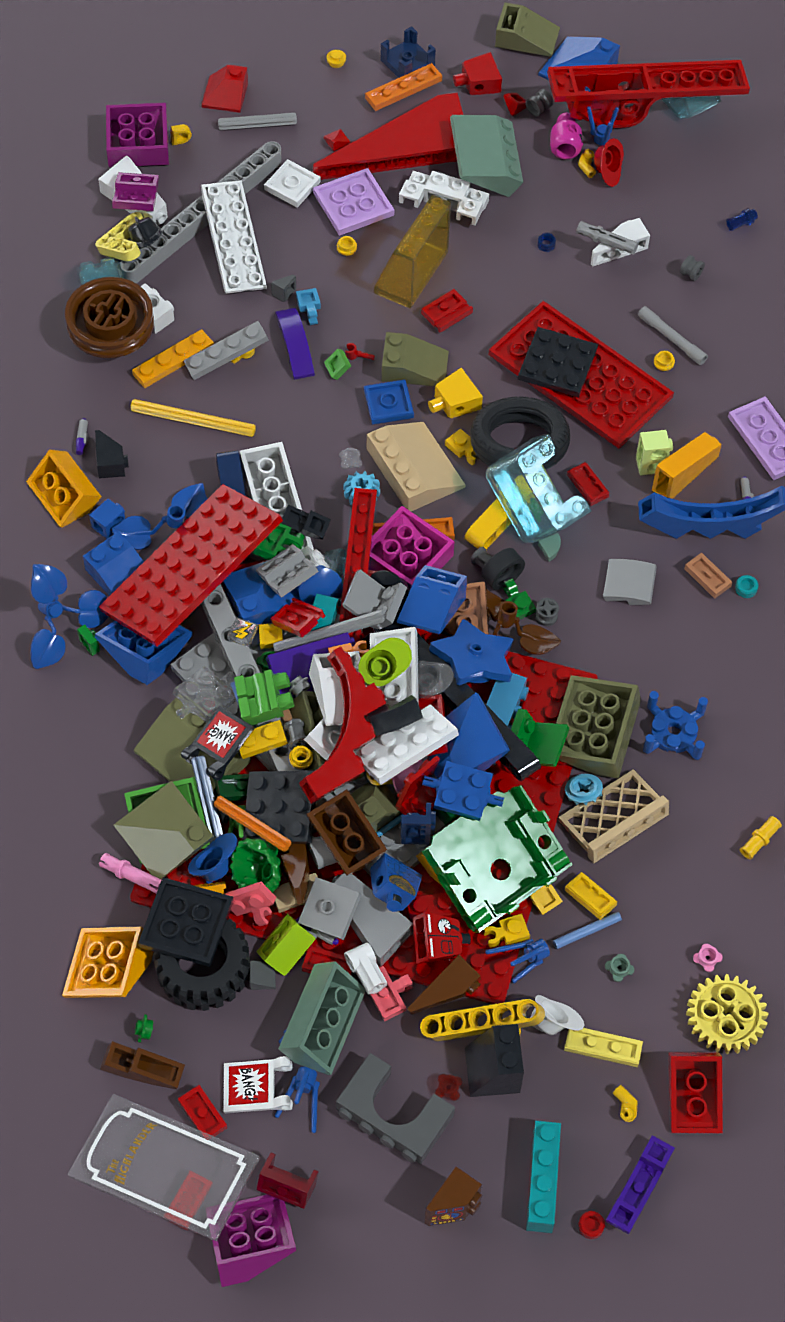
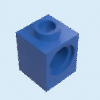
M110 499L105 500L89 515L91 527L108 539L113 535L112 528L125 519L124 508L119 503H114Z

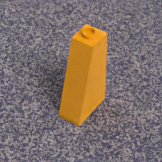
M706 432L699 435L656 466L652 491L673 499L719 457L722 444Z

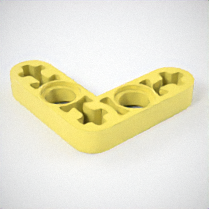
M140 212L128 215L96 241L95 245L101 255L123 261H132L139 257L141 252L137 243L127 239L130 238L128 228L135 223V217L143 219Z

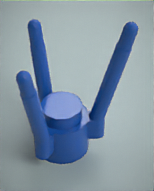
M587 107L591 127L590 134L594 135L596 144L604 145L610 139L613 124L619 110L618 107L615 108L608 125L600 124L597 128L594 124L591 107Z
M532 938L525 942L485 951L486 954H493L526 947L524 949L525 955L512 961L510 965L515 966L526 960L532 963L511 980L512 983H516L536 966L542 964L543 959L550 955L548 945L543 939L534 941Z
M299 1067L297 1075L293 1076L291 1085L285 1095L291 1097L294 1089H296L297 1093L294 1103L299 1104L302 1093H310V1090H312L311 1132L316 1133L318 1089L320 1082L316 1081L318 1073L307 1067ZM277 1110L275 1118H279L283 1110Z

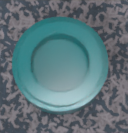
M743 575L737 579L735 591L743 598H751L757 593L758 581L750 575Z

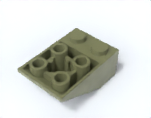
M504 2L496 29L495 47L552 57L560 27L523 5Z

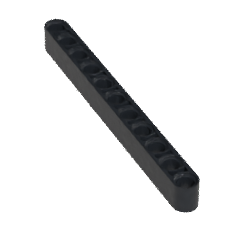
M397 612L393 624L380 630L383 632L410 627L397 623L400 615ZM417 633L418 675L437 695H442L443 702L453 711L475 692L466 683L462 685L457 684L452 668L443 659L430 652V645ZM483 701L510 749L499 761L517 780L523 781L539 770L541 764L535 754Z

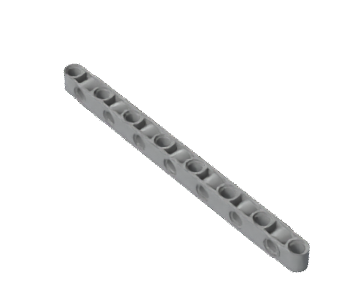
M220 584L201 605L233 678L241 675L246 677L260 673L245 638L243 640L234 637L236 634L231 632L239 629L240 626L236 627L239 624ZM235 639V641L229 642L227 640ZM275 717L271 720L256 724V727H260L277 720L281 721V718ZM285 732L288 744L266 751L274 771H304L290 764L289 754L292 749L289 747L290 740ZM279 753H286V754H287V755L282 756V757L277 756V754H279ZM316 801V804H315V808L319 807V804H318L317 801ZM313 826V833L317 832V830ZM312 836V844H307V847L317 869L337 863L321 836Z

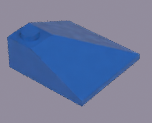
M567 36L540 70L538 76L549 80L547 74L548 67L617 64L620 45L605 38ZM585 87V91L591 92L588 87Z
M268 561L232 572L222 582L238 619L256 625L253 630L258 629L259 624H272L271 618L286 604L290 605L292 598L301 600L297 587L281 598L261 578L256 569Z
M113 621L95 634V638L131 677L146 685L163 674L192 637L191 631L179 625L156 647L117 621Z
M475 692L445 717L457 728L459 734L447 742L448 752L431 755L429 758L430 760L435 756L440 758L434 771L436 778L439 779L444 771L446 761L485 771L508 753L510 749L479 694Z

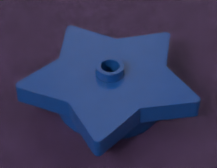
M463 619L454 636L430 643L429 651L446 661L452 668L458 685L467 682L484 683L492 679L504 682L511 681L512 672L505 656L512 646L513 638L485 634Z

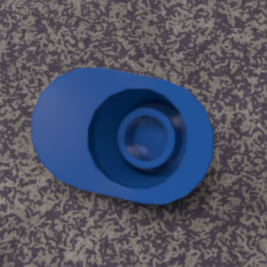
M226 833L216 838L191 860L188 866L189 873L193 876H201L207 883H212L225 876L230 869L231 854L237 846L238 840L236 835Z

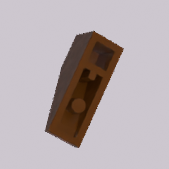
M458 955L407 1010L413 1015L462 998L467 993L472 995L481 985L479 983L481 975Z

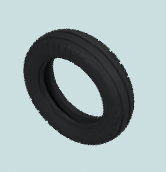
M522 396L502 398L488 404L478 412L470 430L473 450L482 462L495 470L516 475L539 473L556 465L566 454L571 436L569 424L565 416L555 406L540 399ZM528 422L545 429L549 433L550 438L542 445L534 448L514 449L499 444L490 434L495 428L506 423Z

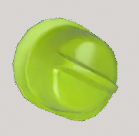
M387 638L361 657L358 670L368 685L375 683L376 687L384 686L401 675L410 666L412 651L404 640Z

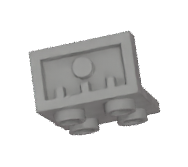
M358 570L344 599L343 607L357 617L382 610L385 621L370 626L373 629L380 630L393 624L407 587L400 582L392 587L384 588L365 572Z

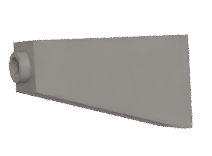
M345 873L342 875L338 874L331 883L362 894L350 926L363 944L366 942L370 944L376 956V963L381 967L413 933V923L399 911H389L387 903L376 898L373 890L353 874L348 876Z

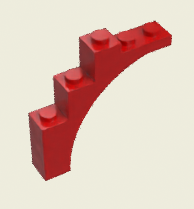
M342 646L333 650L327 657L339 676L343 692L344 715L340 735L333 751L323 765L299 782L311 804L359 777L365 771L362 759L355 755L354 751L368 744L376 737L372 724L366 721L365 717L386 704L384 693L380 688L376 687L375 683L366 687L362 674L356 671L352 664L351 656L343 650Z

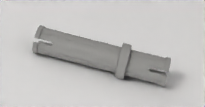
M580 221L576 230L577 234L587 236L593 239L594 242L599 241L632 255L635 254L639 242L604 230L602 226L596 227Z

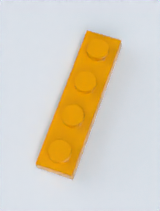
M201 329L132 369V374L144 388H147L184 366L185 359L212 346L214 342Z

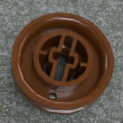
M103 277L81 285L72 293L65 308V319L70 339L80 350L95 357L116 358L138 350L147 342L154 327L153 307L149 295L138 284L124 278Z

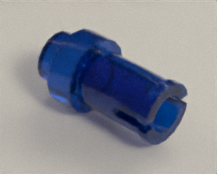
M747 208L742 210L740 214L726 219L728 229L733 231L741 226L753 224L758 219V215L755 209L750 210Z

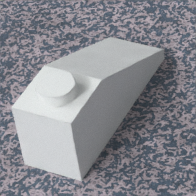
M640 218L621 223L612 232L639 242L635 253L648 249L650 234ZM601 242L592 250L591 265L593 267L630 255L631 253Z

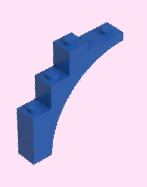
M780 486L752 498L725 503L684 502L667 498L654 492L638 501L639 520L676 539L691 530L710 539L729 530L746 539L762 530L761 523L785 511V487Z

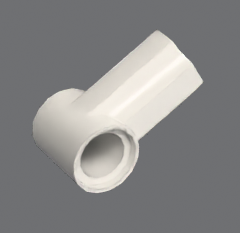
M368 942L344 953L350 970L353 973L356 972L368 994L378 993L387 986V981L376 963V956Z

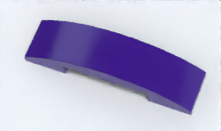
M291 308L275 311L288 352L289 364L294 380L315 376L307 338L297 309Z
M653 1135L651 1136L623 1191L606 1219L607 1223L627 1234L630 1233L675 1147Z

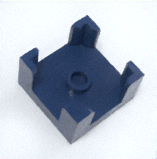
M412 26L404 30V42L389 50V40L381 43L380 60L398 78L431 63L435 66L436 49L429 44L428 51L426 52L417 43L418 33Z

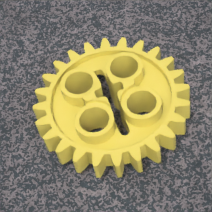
M728 974L725 975L724 980H721L716 975L714 982L706 978L705 986L699 983L697 986L698 991H692L691 997L693 999H689L687 1006L690 1008L686 1012V1015L691 1017L688 1020V1025H695L692 1029V1034L700 1033L698 1042L708 1041L707 1049L713 1044L716 1045L715 1050L717 1053L723 1047L726 1054H729L731 1048L738 1054L741 1046L747 1051L750 1043L756 1045L757 1037L761 1038L764 1031L762 1029H765L767 1026V1022L764 1020L768 1017V1013L763 1010H765L767 1003H759L763 995L754 994L756 986L747 988L748 980L740 984L738 976L733 981H730ZM727 994L731 996L732 1000H724L721 995ZM704 1010L713 1011L715 1016H707ZM739 1012H747L750 1018H743ZM722 1028H730L733 1034H726Z

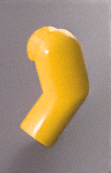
M586 149L581 154L578 166L588 178H592L596 174V170L591 166L594 152L590 149Z
M620 1085L613 1092V1095L622 1103L620 1117L626 1122H632L637 1116L638 1102Z

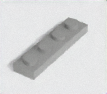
M256 321L185 359L184 363L193 380H196L269 341L259 321Z

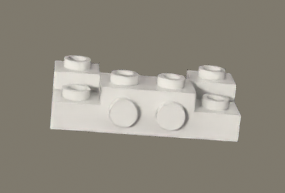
M413 171L399 193V203L403 204L405 198L414 200V207L417 208L423 197V202L433 205L450 203L449 210L457 212L456 220L460 221L462 215L472 218L471 225H476L482 211L489 202V193L470 188V182L432 171L431 175Z

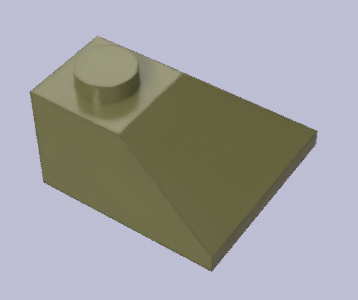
M369 781L351 793V796L375 832L402 814L395 808L398 799L386 785H373Z

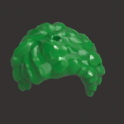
M246 838L243 841H239L238 846L235 848L236 851L231 854L233 862L230 864L232 869L231 879L236 882L239 889L262 881L273 893L274 890L280 887L283 867L280 864V859L277 857L278 848L262 839Z

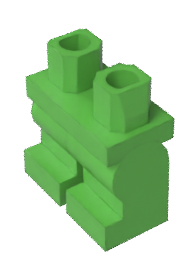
M270 669L264 671V673H256L246 678L243 675L234 677L237 696L239 697L241 718L248 724L255 725L275 717H283L284 710L294 707L291 693L280 694L279 692L280 689L290 687L289 677L286 672L274 674Z

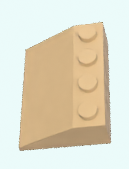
M424 422L387 425L367 434L368 452L403 506L409 511H414L466 487Z

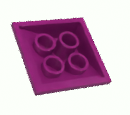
M268 1194L227 1203L215 1225L209 1223L221 1287L247 1282L296 1251L285 1201ZM220 1205L206 1208L209 1219H214Z

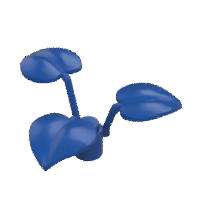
M203 483L191 485L176 493L172 498L171 506L168 508L167 516H163L162 520L153 530L150 531L151 525L144 517L130 516L112 528L113 534L119 531L135 550L147 548L151 544L150 535H154L165 522L171 528H179L184 523L185 516L189 518L207 500Z
M33 564L31 594L39 602L38 609L42 614L46 615L45 620L51 628V631L47 629L39 630L32 640L30 656L32 666L35 669L57 663L65 653V640L62 636L55 635L56 628L51 620L52 618L60 616L62 611L79 613V624L82 626L85 624L87 628H94L104 623L109 617L102 613L99 608L107 599V596L97 590H89L81 595L78 601L79 609L66 607L57 601L59 599L58 595L63 594L67 589V579L59 569L45 564Z

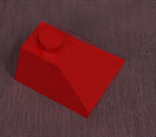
M226 65L210 75L202 101V108L240 113L248 86L247 67Z

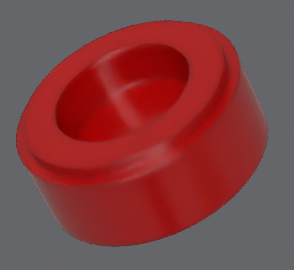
M595 1211L585 1212L580 1217L578 1223L580 1233L587 1239L600 1237L605 1228L604 1218Z

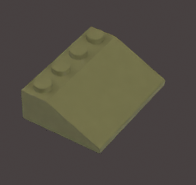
M571 675L556 724H567L569 726V732L559 761L595 775L619 779L641 703L638 685Z
M181 693L162 711L135 747L134 752L169 782L195 777L192 764L181 757V752L193 743L211 717ZM200 750L198 756L205 757L207 768L217 761ZM238 750L227 765L224 775H237L251 762L250 757L243 759L240 750ZM209 775L213 794L216 795L214 779Z

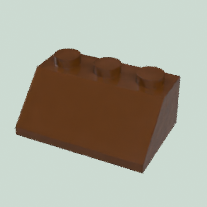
M347 789L306 814L346 876L368 866L387 851V848Z

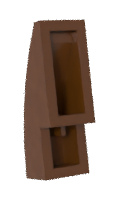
M291 844L286 854L281 855L283 871L297 905L303 903L309 883L308 855L306 844Z
M112 1041L107 1047L100 1070L151 1085L177 1089L185 1064L139 1047L135 1050Z

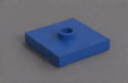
M406 380L364 386V394L372 425L414 418Z

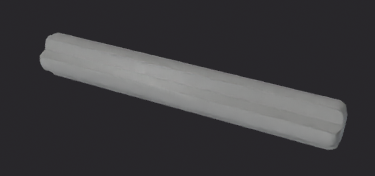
M294 112L218 119L219 130L295 125L297 123V116Z

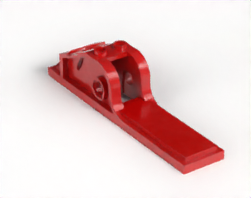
M741 60L548 67L547 71L554 102H567L571 118L589 121L587 107H591L594 123L597 126L600 124L608 125L615 108L618 107L619 110L613 128H626L639 124L648 115L651 105L662 98L749 94L750 91ZM621 82H628L625 85L619 86ZM585 87H588L591 92L585 91ZM627 104H634L631 107H625Z

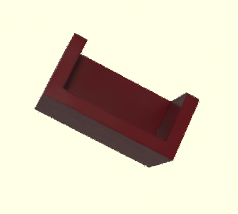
M271 1152L259 1174L256 1190L305 1209L316 1186L319 1171L313 1170L308 1180L274 1166L276 1154Z

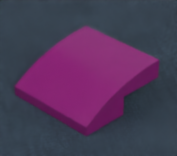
M118 172L112 208L154 211L159 175Z

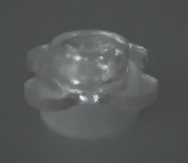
M347 448L339 453V457L342 458L341 467L343 469L360 468L362 466V461L359 458L361 452L355 448Z

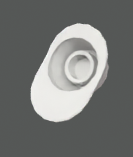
M541 995L535 997V1002L544 1008L545 1017L540 1024L532 1027L546 1034L554 1035L564 1028L579 1031L585 1026L581 1016L571 1007ZM535 1008L532 1011L531 1017H533L536 1012Z

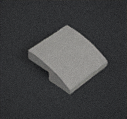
M293 544L256 569L261 578L281 598L319 572L315 564L305 558L303 552Z
M609 559L603 593L605 601L627 600L629 605H650L656 575V564L629 559Z

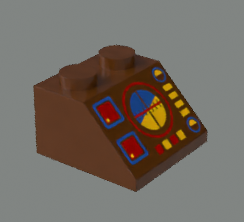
M455 1167L426 1207L424 1223L428 1226L464 1221L469 1214L473 1216L481 1205L480 1200L483 1196L481 1194L482 1184L458 1167Z

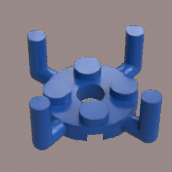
M651 691L647 708L655 717L651 725V734H648L645 738L643 751L649 754L658 747L667 752L669 750L676 751V753L687 751L695 760H699L702 757L705 743L699 740L695 746L693 745L698 734L696 721L704 716L708 699L701 697L698 701L697 709L689 714L679 706L661 710L657 706L658 692ZM677 727L680 733L676 735L671 734L668 728Z

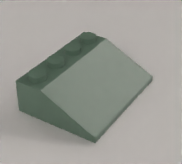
M452 115L450 121L460 179L510 197L523 183L512 121L497 115Z

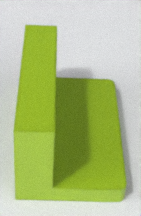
M287 914L256 952L267 964L285 976L315 941V937Z

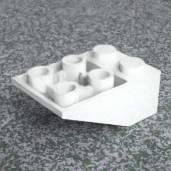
M359 651L348 652L354 668L359 672L358 664L361 659ZM330 653L313 654L309 676L326 726L342 725L344 715L343 692L339 676L327 659Z

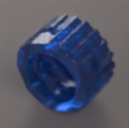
M543 233L538 237L537 246L539 250L550 252L555 249L556 238L551 233ZM544 240H548V241L550 242V244H549V245H546V244H543L542 242H543Z

